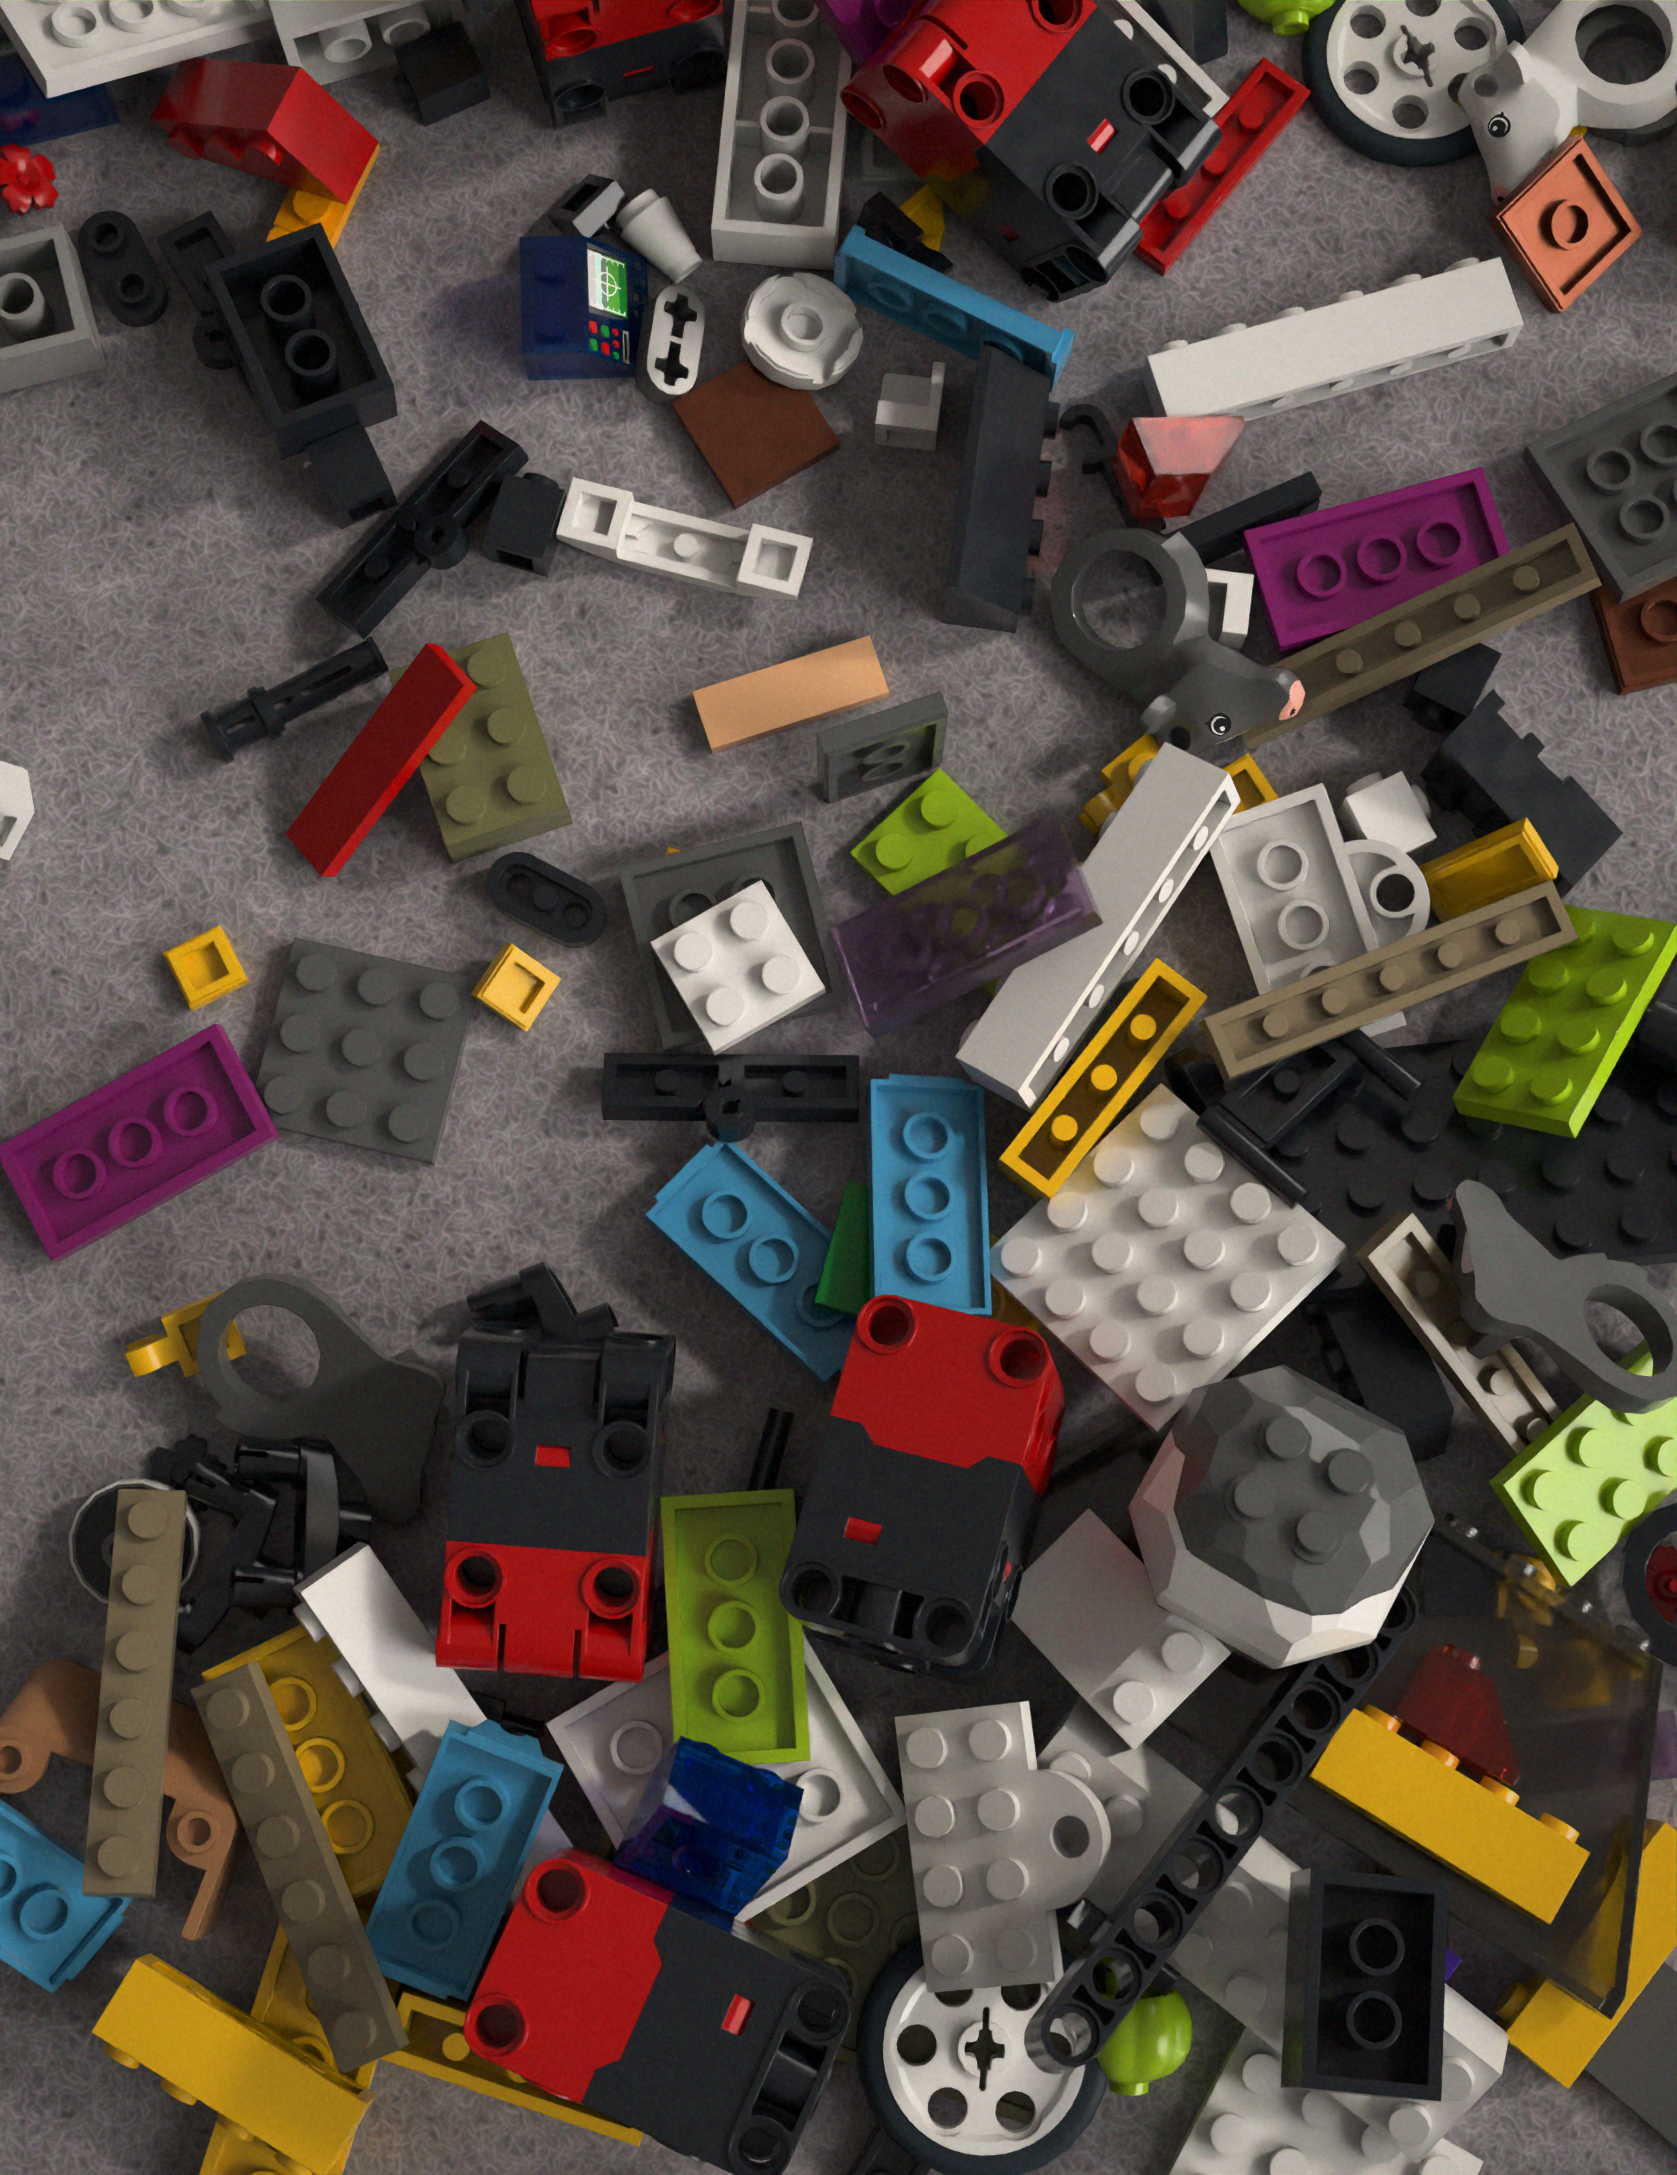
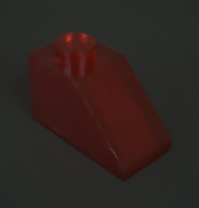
M1243 416L1131 418L1111 459V463L1133 517L1172 518L1189 516L1228 462L1247 426Z
M1447 1643L1443 1651L1434 1645L1430 1646L1422 1654L1389 1715L1401 1724L1400 1727L1423 1741L1426 1739L1456 1756L1460 1763L1480 1775L1487 1776L1507 1788L1514 1787L1521 1774L1493 1680L1479 1672L1483 1662L1471 1653L1451 1643Z

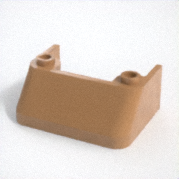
M70 1660L47 1661L32 1671L0 1717L1 1793L15 1794L34 1787L44 1776L53 1753L93 1768L102 1672ZM171 1698L163 1795L176 1800L167 1821L166 1839L170 1850L179 1860L206 1871L180 1936L195 1941L213 1931L247 1844L248 1837L198 1709Z

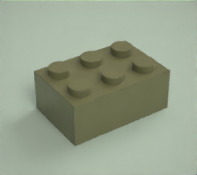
M508 632L446 652L478 688L420 763L419 768L446 848L453 862L456 863L573 824ZM410 664L387 671L392 687L395 686Z

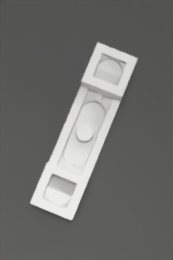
M575 477L572 479L556 532L557 539L630 568L722 592L782 600H797L813 545V538L755 523L752 524L749 531L635 502L633 492Z

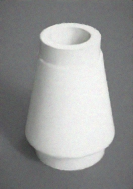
M648 189L633 199L616 217L615 221L623 230L620 237L663 274L668 276L674 284H678L701 265L703 260L696 253L693 243L666 196L660 198L653 189Z

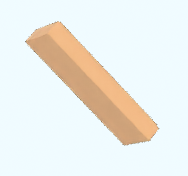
M869 635L692 691V695L711 753L714 754L889 698V690Z

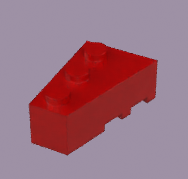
M191 58L181 61L150 117L155 124L169 135L167 139L168 144L187 158L193 160L203 158L345 205L379 143L300 66L206 58Z

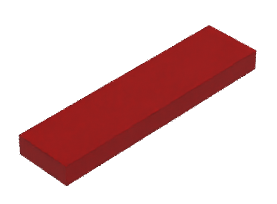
M1262 57L1230 96V99L1212 118L1222 133V141L1185 186L1176 189L1162 201L1156 202L1138 225L1143 233V239L1133 250L1132 254L1164 277L1309 100L1311 91L1265 57Z
M431 643L424 645L285 833L320 876L335 877L478 688L440 645Z

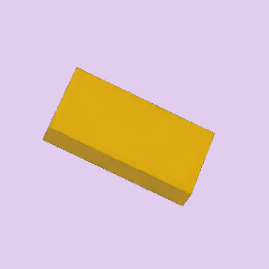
M1527 817L1418 866L1427 882L1430 906L1441 923L1553 880L1557 877L1559 869Z

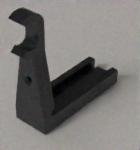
M1078 404L1067 409L1060 418L1059 428L1071 431L1078 424H1087L1093 429L1101 448L1096 452L1086 453L1082 464V473L1095 474L1101 472L1127 528L1148 529L1165 539H1169L1180 531L1198 552L1203 566L1242 550L1241 537L1246 530L1313 513L1318 510L1319 497H1321L1322 490L1312 472L1309 471L1177 530L1163 534L1161 531L1166 529V522L1123 451L1104 413L1093 405ZM1143 558L1156 587L1162 585L1161 575L1149 560Z

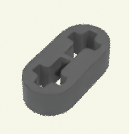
M672 285L664 288L646 304L643 312L634 379L642 395L655 404L666 405L677 400L693 387L697 377L705 326V309L701 299L695 292L685 286ZM669 306L675 307L676 318L685 322L673 333V316L664 312ZM667 356V374L675 377V380L669 385L664 383V373L655 369Z

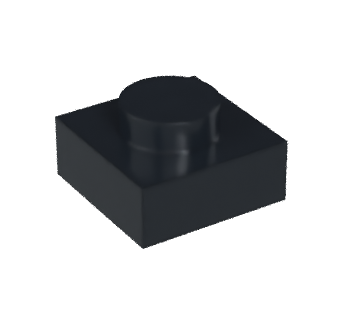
M588 174L547 216L564 235L587 241L589 238H595L603 234L613 225L617 217L615 212L629 198L614 179Z

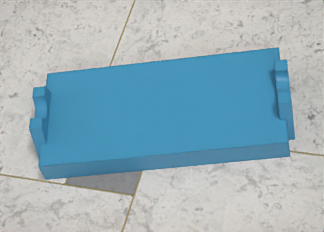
M855 224L834 255V284L847 294L851 300L977 362L980 345L993 346L1050 378L1049 392L1052 393L1072 353L1073 347H1071V344L1075 338V332L1065 327L1060 332L865 236V229Z
M889 1074V1080L870 1079L866 1087L870 1300L883 1294L897 1295L989 1319L992 1315L984 1086L965 1084V1078Z
M718 1141L712 1148L706 1144L654 1196L658 1202L645 1215L644 1222L823 1388L839 1370H843L857 1320L811 1307L832 1233L734 1143Z
M450 1719L365 1927L366 1934L384 1976L446 2000L449 1994L467 2002L564 1768L563 1764L543 1757L538 1739L526 1734L524 1736L510 1734L503 1730L499 1723L489 1719L473 1728Z
M0 1799V1959L54 1994L65 1979L73 1981L125 1918L120 1914L131 1903L133 1897H85L82 1893L85 1858Z

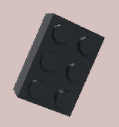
M321 222L203 265L211 301L282 460L306 451L304 446L359 423L364 428L398 416L394 384Z
M1307 1868L1291 1872L1281 2088L1413 2101H1441L1448 1881L1321 1868Z

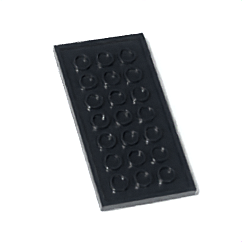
M1486 1037L1383 1048L1425 1083L1419 1094L1409 1103L1360 1062H1357L1353 1066L1352 1073L1266 1152L1311 1191L1301 1206L1343 1242L1349 1253L1299 1304L1384 1295L1354 1254L1398 1211L1413 1212L1452 1264L1457 1233L1447 1211L1446 1203L1458 1185L1466 1179L1480 1182L1492 1189L1499 1196L1510 1216L1559 1260L1578 1254L1604 1252L1608 1260L1631 1262L1638 1266L1676 1263L1677 1075L1633 1055L1632 1050L1636 1041L1629 1039L1574 1139L1459 1114L1452 1097Z

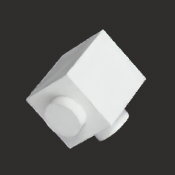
M1402 771L1386 779L1382 778L1380 772H1376L1356 781L1346 789L1348 797H1345L1337 810V814L1351 841L1360 839L1382 841L1402 850L1411 859L1426 852L1437 838L1428 821L1431 818V809L1424 793L1416 784L1410 786Z

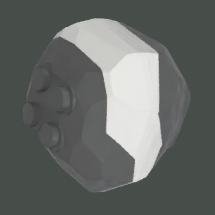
M1285 1365L1193 1388L1128 1506L1130 1520L1157 1606L1215 1636L1229 1651L1270 1670L1370 1644L1376 1638L1435 1522L1404 1430Z

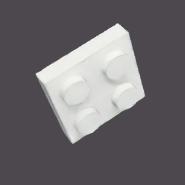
M762 880L650 942L653 951L714 1055L719 1054L825 993L823 983Z

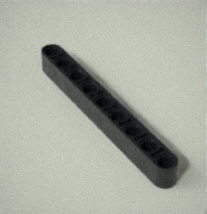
M1403 1583L1387 1614L1389 1627L1384 1628L1381 1626L1376 1638L1370 1644L1340 1652L1346 1656L1351 1664V1679L1340 1675L1336 1671L1332 1663V1654L1300 1662L1030 2019L1025 2029L1024 2045L1028 2057L1035 2066L1045 2072L1059 2074L1088 2064L1098 2055L1414 1628L1419 1617V1605L1415 1594L1406 1584ZM1295 1700L1303 1702L1311 1709L1315 1718L1313 1730L1305 1728L1297 1721L1293 1712ZM1256 1751L1267 1754L1274 1761L1277 1769L1275 1782L1266 1780L1257 1771L1254 1763ZM1217 1803L1229 1806L1236 1814L1238 1830L1235 1835L1225 1832L1218 1825L1215 1817ZM1178 1855L1187 1857L1195 1864L1199 1874L1196 1889L1185 1886L1177 1878L1175 1860ZM1137 1909L1148 1911L1156 1919L1159 1933L1155 1944L1143 1940L1136 1932L1134 1915ZM1096 1963L1105 1964L1116 1974L1118 1991L1114 1999L1105 1998L1095 1989L1092 1973ZM1055 2018L1068 2022L1075 2031L1077 2042L1071 2056L1063 2055L1052 2045L1050 2027Z

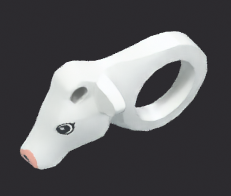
M1562 0L1523 45L1514 40L1499 54L1496 61L1473 68L1463 79L1457 96L1460 104L1469 116L1475 140L1485 161L1490 180L1491 198L1495 205H1498L1568 137L1572 128L1577 125L1600 129H1636L1658 121L1677 107L1675 90L1677 84V0ZM1614 4L1630 6L1650 16L1662 32L1666 48L1663 67L1659 72L1643 82L1622 85L1604 81L1591 73L1579 57L1575 36L1580 20L1597 8Z

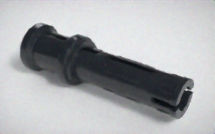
M370 636L352 648L318 663L266 691L263 686L258 688L253 686L247 689L246 698L215 714L206 710L199 715L227 765L235 760L234 753L267 736L273 740L281 737V733L286 731L284 724L326 702L336 699L338 696L382 673H387L389 669L376 643ZM346 668L351 670V672L306 695L301 694V691ZM287 698L292 699V702L277 710L275 709V704ZM250 717L255 719L253 722L232 733L227 732L229 728Z

